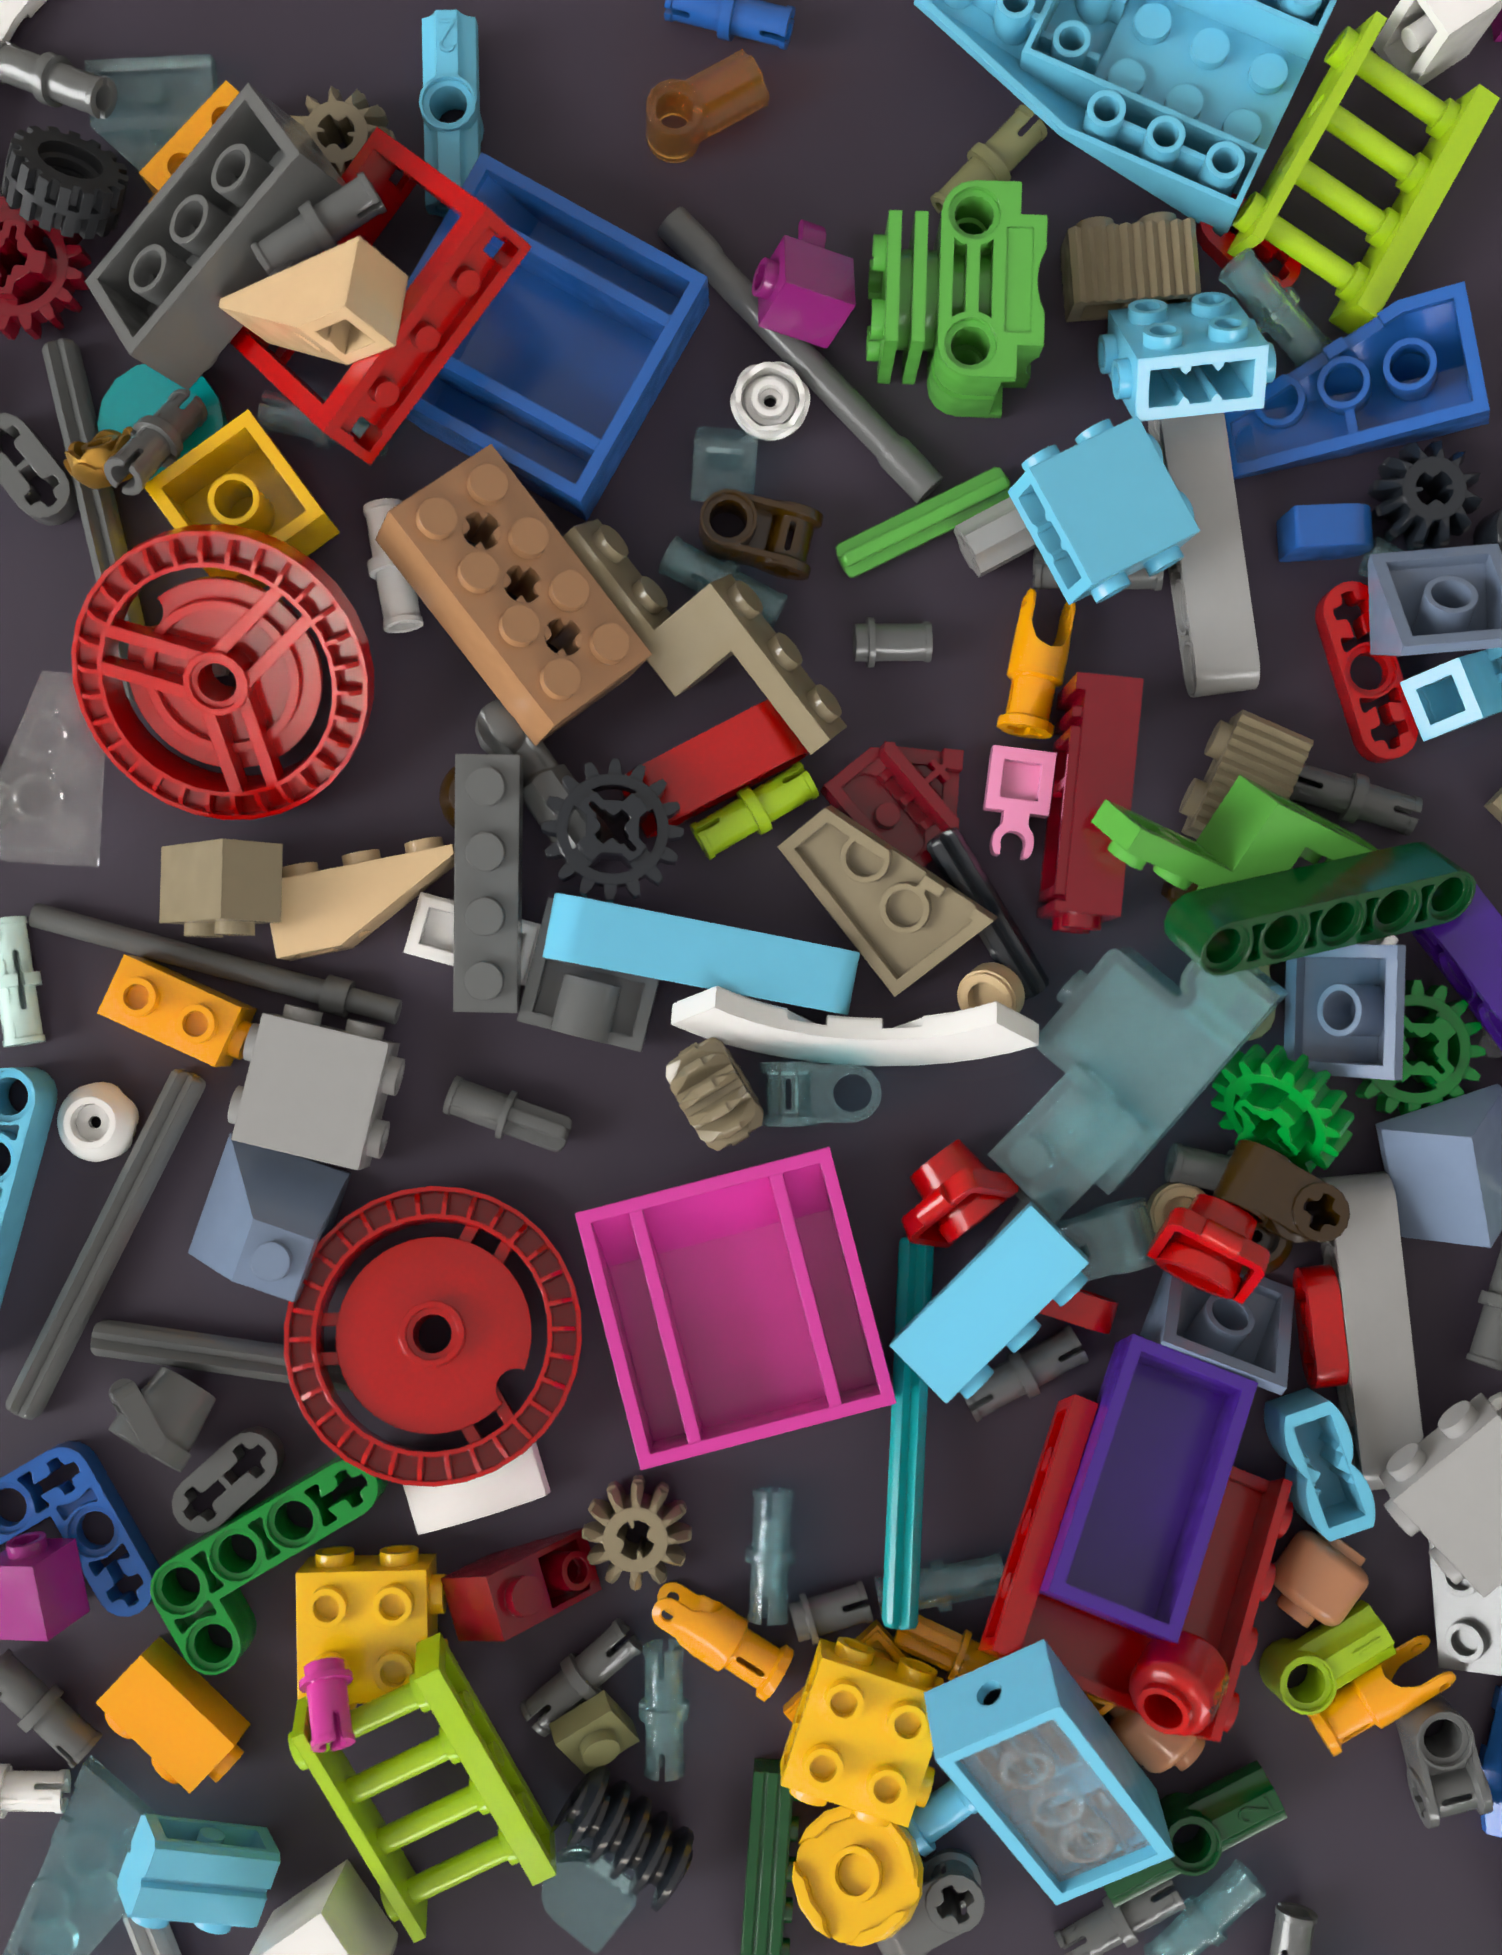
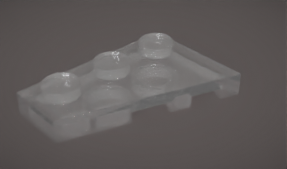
M41 672L0 769V861L99 867L105 752L94 739L81 713L72 673Z

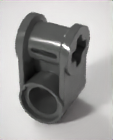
M1441 1694L1431 1698L1395 1721L1407 1765L1409 1790L1415 1808L1425 1827L1428 1829L1438 1827L1441 1818L1476 1810L1480 1815L1493 1812L1492 1794L1480 1764L1473 1730L1465 1718ZM1444 1719L1443 1726L1437 1734L1431 1737H1424L1426 1728L1432 1722Z
M947 1848L936 1852L933 1856L922 1861L924 1870L920 1901L911 1920L892 1938L876 1942L883 1955H926L932 1949L964 1932L970 1931L979 1924L984 1914L985 1899L981 1889V1873L977 1862L970 1854L961 1849ZM943 1866L946 1867L945 1873H941V1869ZM952 1885L958 1893L962 1894L955 1895L950 1888L945 1887ZM966 1907V1913L962 1915L961 1909Z

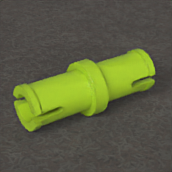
M798 761L793 764V767L753 790L749 786L744 787L736 792L738 799L699 822L689 825L702 851L705 850V855L709 860L756 831L763 835L772 830L771 822L805 802L819 797L814 781L808 771H804L805 769L801 762Z

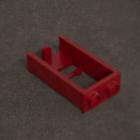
M1077 672L1057 695L1056 710L1065 711V715L1055 725V734H1061V736L1053 745V752L1057 753L1050 811L1049 816L1046 818L1038 902L1047 904L1037 908L1036 918L1053 920L1052 931L1090 934V930L1100 931L1102 923L1121 917L1126 863L1107 850L1112 839L1091 821L1105 799L1131 811L1144 678Z

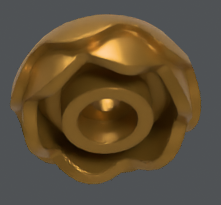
M132 427L124 428L123 433L111 429L102 430L88 443L72 442L68 447V451L65 452L67 459L63 460L69 474L78 482L91 489L112 486L105 476L104 464L130 440ZM129 474L122 482L131 479L133 475Z

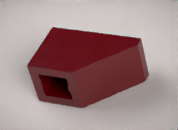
M583 1528L572 1529L489 1554L442 1577L441 1582L458 1641L505 1642L602 1590L596 1567L591 1565L587 1559L590 1546L588 1540L582 1538Z

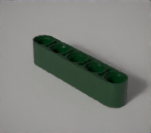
M1413 842L1191 891L1177 899L1168 910L1164 920V932L1178 948L1206 973L1213 976H1223L1447 923L1459 917L1471 904L1476 892V882L1473 875L1427 843Z

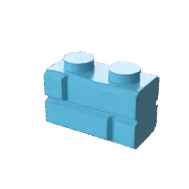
M144 1813V1815L140 1816L131 1841V1851L127 1852L117 1880V1891L127 1917H131L135 1923L145 1928L162 1929L168 1926L169 1921L194 1923L199 1929L218 1935L228 1933L232 1926L254 1928L257 1927L267 1900V1889H271L281 1862L280 1852L267 1827Z

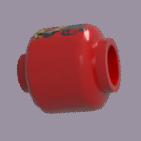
M1182 1630L1178 1643L1153 1638L1147 1644L1131 1672L1128 1689L1132 1703L1149 1726L1164 1734L1190 1736L1203 1731L1213 1720L1227 1692L1229 1674L1224 1659L1213 1645L1201 1636Z

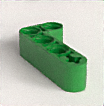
M338 1455L224 1522L212 1531L183 1546L159 1567L151 1580L150 1594L156 1609L190 1666L194 1670L206 1675H217L230 1669L252 1644L257 1628L254 1613L239 1587L365 1514L384 1493L389 1481L371 1476L347 1463ZM362 1474L366 1478L367 1484L363 1489L355 1486L342 1493L334 1502L331 1491L335 1490L348 1475L357 1477ZM299 1501L305 1504L311 1510L313 1526L306 1528L293 1524L286 1511L287 1503ZM241 1534L250 1538L257 1550L256 1559L245 1560L239 1557L231 1544L232 1535ZM178 1567L188 1568L198 1576L200 1592H189L183 1589L176 1576ZM218 1624L225 1627L231 1634L233 1646L224 1648L216 1645L210 1639L208 1625Z

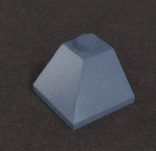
M232 1132L229 1134L188 1254L233 1282L295 1302L300 1299L305 1285L302 1283L304 1279L307 1280L313 1265L311 1260L318 1243L333 1229L352 1173L312 1159L231 1140Z

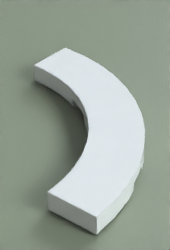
M720 986L702 991L677 1001L672 1005L671 1025L707 1039L714 1037L722 1041L723 1044L753 1052L819 1063L860 1066L944 1064L983 1059L1039 1045V1024L997 1001L955 1012L926 1015L893 1028H883V1018L827 1015L826 1025L816 1024L787 1010V1008L760 1002Z

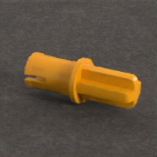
M919 1614L918 1625L915 1629L896 1630L894 1636V1644L897 1648L947 1671L946 1679L950 1681L956 1676L960 1677L999 1659L979 1651L980 1643L971 1639V1631L966 1629L963 1635Z

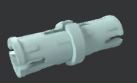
M27 916L0 918V1019L4 1039L2 1041L3 1047H16L46 1041L42 1030L36 986L42 985L41 972L33 970L26 924L28 923Z

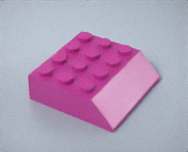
M829 1146L575 1213L640 1470L897 1404Z

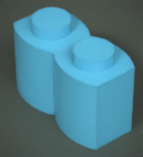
M1308 1387L1267 1401L1264 1407L1266 1432L1275 1451L1287 1462L1285 1479L1293 1481L1289 1498L1293 1502L1297 1513L1329 1542L1374 1527V1498L1366 1479L1352 1464V1436L1348 1424L1339 1409L1332 1402Z

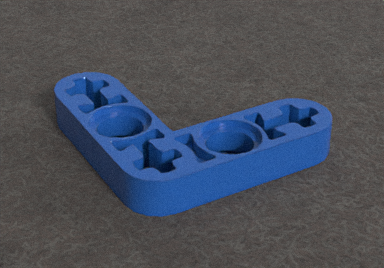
M67 1441L58 1444L0 1478V1491L4 1488H13L24 1496L27 1504L26 1514L21 1521L11 1522L0 1515V1545L51 1516L63 1538H76L82 1572L97 1599L108 1612L116 1616L130 1617L140 1613L153 1601L150 1594V1585L155 1571L160 1565L98 1456L89 1446L79 1441ZM74 1461L80 1472L72 1478L73 1483L69 1480L64 1481L44 1493L38 1482L56 1472L61 1467V1463L66 1465ZM99 1511L106 1514L112 1520L114 1536L110 1543L98 1545L86 1538L82 1526L87 1513ZM124 1544L128 1552L104 1567L100 1559L108 1557ZM123 1572L128 1577L138 1573L142 1578L143 1584L136 1590V1594L132 1590L123 1594L119 1591L117 1583L124 1577Z

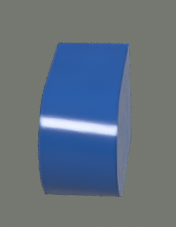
M1366 504L1293 506L1276 521L1278 561L1345 559L1366 554L1374 548L1371 507Z

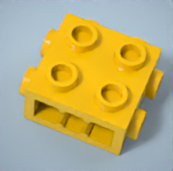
M392 1545L381 1548L379 1550L380 1555H354V1548L333 1546L316 1550L315 1556H310L296 1572L298 1700L307 1696V1693H302L299 1690V1680L305 1676L304 1666L312 1661L323 1658L344 1659L345 1669L352 1671L353 1681L347 1685L350 1710L356 1708L357 1704H366L409 1683V1676L415 1672L416 1643L438 1633V1614H445L447 1609V1599L441 1582V1578L446 1576V1574H437L436 1554H419V1548L414 1545Z
M838 1637L837 1642L834 1643L820 1638L780 1761L781 1786L789 1788V1792L793 1797L809 1805L825 1806L828 1801L852 1809V1814L867 1824L876 1827H887L892 1822L908 1828L915 1806L921 1808L926 1806L935 1774L934 1767L928 1766L933 1751L924 1692L944 1684V1680L937 1677L938 1672L935 1668L922 1661L902 1657L898 1664L874 1656L875 1650L872 1647L856 1639Z

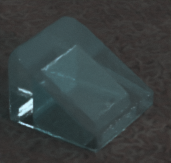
M697 427L694 437L691 500L705 501L712 493L722 489H736L754 495L759 439L739 429Z

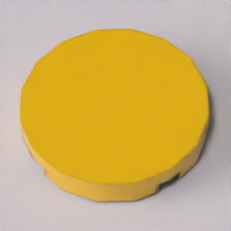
M839 1806L824 1811L805 1829L799 1841L801 1845L797 1851V1859L793 1862L792 1882L798 1905L815 1930L840 1943L863 1947L892 1938L911 1920L922 1896L924 1867L917 1843L906 1827L892 1822L887 1827H876L856 1818L852 1814V1809Z

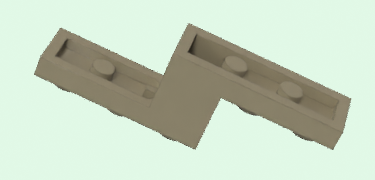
M595 519L572 527L562 536L652 653L647 661L675 697L697 685L734 654L810 755L847 727L840 717L842 710L837 699L825 686L821 684L815 685L800 665L803 660L796 645L785 634L781 632L776 633L761 614L763 606L759 597L745 582L741 580L736 581L731 574L709 583L672 615L666 608L668 601L662 589L652 579L639 573L627 557L629 550L625 541L613 528L603 525L599 519Z

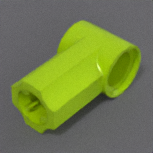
M1360 1600L1354 1605L1343 1622L1337 1626H1327L1322 1623L1296 1640L1282 1638L1272 1642L1264 1650L1260 1658L1259 1672L1263 1683L1291 1710L1301 1715H1314L1323 1712L1332 1704L1339 1688L1392 1657L1397 1652L1394 1648L1395 1642L1384 1623L1378 1618L1368 1603ZM1307 1664L1308 1669L1305 1680L1299 1686L1288 1688L1287 1681L1290 1672L1296 1666Z

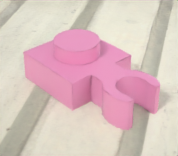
M993 745L991 747L983 811L1001 813L1000 825L994 830L990 838L989 849L992 856L997 857L1000 855L1002 836L1008 833L1017 835L1022 841L1020 860H1026L1032 854L1034 836L1028 825L1029 817L1045 819L1049 816L1057 753Z

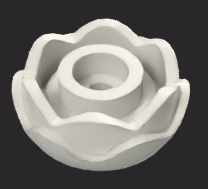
M781 361L762 362L750 365L740 373L730 397V405L735 420L747 434L760 440L775 441L790 436L803 424L810 406V392L807 385L789 364ZM767 398H773L776 404L773 407H767L764 401Z
M95 1082L76 1088L65 1098L58 1112L57 1128L62 1143L72 1154L83 1160L100 1162L118 1157L131 1147L139 1120V1113L136 1105L122 1093L119 1087L108 1082ZM95 1116L101 1120V1125L98 1128H94L91 1123L92 1118Z

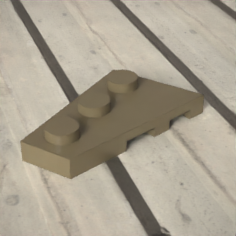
M832 805L825 807L777 846L894 997L998 918Z

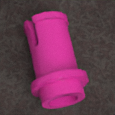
M338 1657L323 1658L306 1664L304 1666L305 1676L299 1680V1690L302 1693H307L312 1739L310 1742L311 1751L324 1753L326 1751V1743L329 1742L331 1752L353 1745L355 1743V1734L352 1730L347 1685L353 1681L352 1671L345 1669L344 1659Z

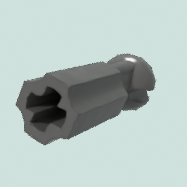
M499 699L489 702L481 709L476 718L475 733L480 747L488 754L523 755L524 804L540 827L541 822L557 820L558 815L547 807V799L549 796H554L565 800L568 794L562 784V778L566 775L574 777L565 764L557 763L543 741L537 746L531 742ZM576 810L572 814L568 830L572 849L586 835V823ZM597 814V820L601 825L599 841L604 844L607 840L613 838L618 842L604 820ZM547 835L552 844L558 842L557 837Z

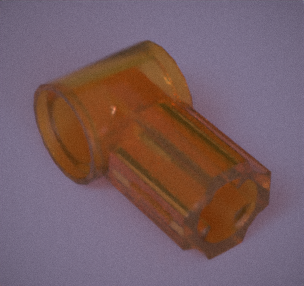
M741 49L686 80L668 79L659 82L651 89L646 100V141L650 151L657 158L668 163L686 161L697 152L703 140L769 104V93L763 80V74L752 55L746 54ZM670 115H676L684 118L688 123L679 128H669L663 125L660 120Z

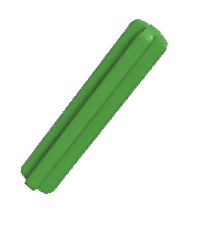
M993 467L838 543L835 547L838 561L849 578H855L953 530L956 525L1009 498L1010 496L1007 491L1011 488L1010 481L1000 467Z

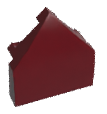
M884 741L880 748L870 747L829 780L821 788L820 792L833 807L925 867L933 860L927 850V843L946 829L954 827L959 829V818H957L959 774L963 770L964 750L944 748L942 751L908 748L896 746V742Z

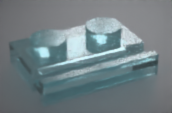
M1080 1061L1046 1093L987 1155L1033 1201L1036 1200L1049 1213L1047 1216L1055 1223L1150 1128L1144 1122H1140L1128 1110L1129 1107Z

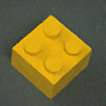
M249 409L153 477L144 487L174 529L193 524H228L254 529L290 544L306 556L340 533ZM203 568L209 577H230L253 583L262 588L267 586L265 583L239 572L219 568Z

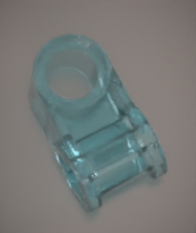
M817 1061L759 1062L760 1072L766 1075L767 1113L763 1115L762 1127L817 1126L818 1123H854L863 1121L873 1115L880 1105L882 1092L879 1080L871 1070L863 1065L817 1064ZM849 1074H856L865 1078L870 1084L872 1091L867 1105L855 1111L846 1110L841 1107L834 1096V1088L837 1081ZM787 1078L791 1080V1109L787 1108L786 1102Z
M1133 1197L1105 1204L1092 1209L1088 1213L1060 1220L1056 1225L1088 1257L1089 1264L1081 1271L1088 1278V1281L1108 1275L1129 1273L1156 1264L1154 1259L1146 1256L1148 1247L1156 1234L1145 1197Z

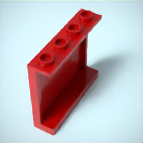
M1073 1394L1057 1403L978 1650L1000 1659L1045 1639L1084 1693L1140 1715L1132 1703L1128 1688L1131 1672L1152 1638L1039 1593L1099 1405L1096 1402ZM1234 1466L1231 1469L1182 1628L1183 1631H1189L1203 1637L1213 1645L1227 1666L1229 1674L1227 1692L1213 1720L1200 1733L1190 1735L1197 1739L1216 1742L1221 1741L1223 1731L1228 1732L1237 1717L1240 1697L1237 1692H1234L1241 1666H1246L1250 1662L1256 1649L1258 1630L1256 1627H1253L1259 1602H1263L1272 1590L1276 1576L1275 1564L1271 1563L1277 1538H1282L1289 1528L1294 1508L1293 1502L1288 1500L1293 1481L1285 1478L1269 1481Z

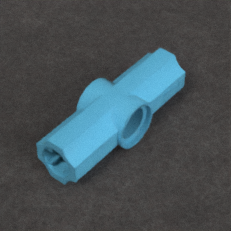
M457 9L435 10L429 17L422 18L423 88L420 91L419 107L424 120V159L426 163L462 187L481 154V142L484 134V125L480 114L478 23L475 17L464 15ZM458 109L465 111L463 117L456 122L444 123L439 121L442 114L448 110ZM425 190V206L428 214L444 218L449 207Z

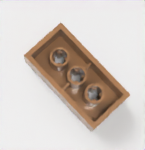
M492 444L388 511L375 538L376 542L535 746L627 680L652 655ZM466 540L476 543L477 545L473 547ZM507 592L514 594L517 599H512ZM547 643L556 647L558 652L554 653L548 647Z

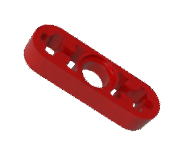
M1347 581L1335 586L1320 599L1315 610V622L1355 749L1368 761L1386 763L1407 754L1413 748L1418 738V727L1400 685V682L1404 681L1397 656L1370 655V642L1360 643L1347 652L1343 649L1342 644L1354 638L1347 619L1336 620L1334 616V610L1342 605V598H1344L1347 606L1353 607L1358 605L1361 610V616L1353 621L1356 639L1358 640L1366 634L1370 635L1368 586L1356 581ZM1368 656L1376 660L1380 665L1382 679L1376 689L1365 690L1353 682L1350 675V667L1356 657ZM1385 694H1388L1390 702L1378 708L1382 722L1385 726L1395 724L1398 729V736L1390 740L1391 749L1388 748L1385 740L1374 741L1372 738L1371 730L1380 725L1376 706L1366 712H1363L1361 704L1372 702Z

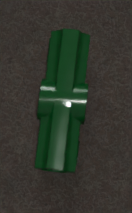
M1256 1760L1192 1794L1176 1792L1163 1797L1160 1800L1175 1857L1103 1887L1114 1908L1181 1873L1198 1876L1209 1872L1216 1866L1223 1851L1288 1818L1276 1791L1259 1762ZM1188 1824L1199 1825V1831L1190 1841L1184 1843L1173 1841L1176 1831L1182 1826Z

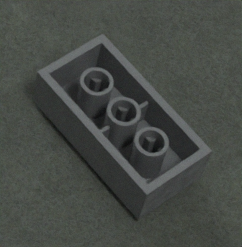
M247 83L89 275L85 283L129 355L189 390L204 371H207L214 365L221 351L244 326L219 308L220 299L270 277L256 258L250 245L256 241L259 242L299 216L298 207L308 200L315 205L346 185V183L305 128L251 84Z

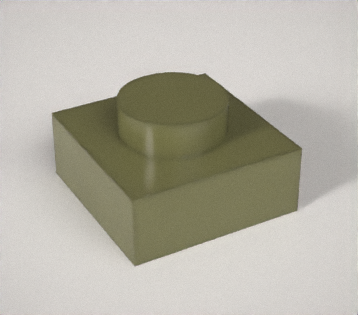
M605 1690L549 1724L555 1745L584 1774L599 1766L610 1763L619 1753L640 1741L633 1720Z

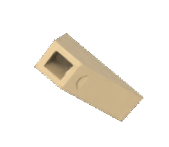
M358 236L221 298L219 308L269 344L349 365L396 346L409 276L385 258L376 248Z
M428 837L405 843L406 853L385 858H381L379 849H371L343 855V866L319 871L317 862H305L282 867L281 922L270 923L276 958L293 961L354 948L415 899L420 892L426 890L454 867V845H443L442 837Z

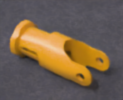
M1030 588L1021 603L1006 675L1012 681L1006 712L998 717L996 727L1004 733L1018 737L1048 739L1054 733L1055 726L1049 722L1055 688L1060 687L1064 680L1076 604L1068 605L1066 602L1064 605L1055 642L1050 646L1036 636L1032 622L1036 590Z
M678 1582L665 1583L659 1589L657 1602L652 1609L653 1621L659 1628L675 1637L678 1643L692 1656L718 1672L725 1668L756 1688V1697L765 1702L771 1697L793 1659L794 1649L786 1644L781 1648L775 1646L749 1629L748 1620L721 1602L705 1595L696 1594ZM670 1592H675L678 1594L679 1600L668 1598L667 1595ZM664 1610L665 1612L673 1616V1618L665 1619L662 1616V1611Z
M1427 1635L1412 1638L1395 1648L1397 1652L1395 1655L1339 1688L1332 1704L1323 1712L1307 1715L1333 1757L1342 1753L1341 1744L1374 1725L1380 1729L1385 1728L1442 1693L1455 1682L1456 1675L1451 1671L1443 1672L1424 1684L1415 1687H1400L1391 1682L1396 1671L1403 1663L1419 1655L1429 1646L1430 1638Z

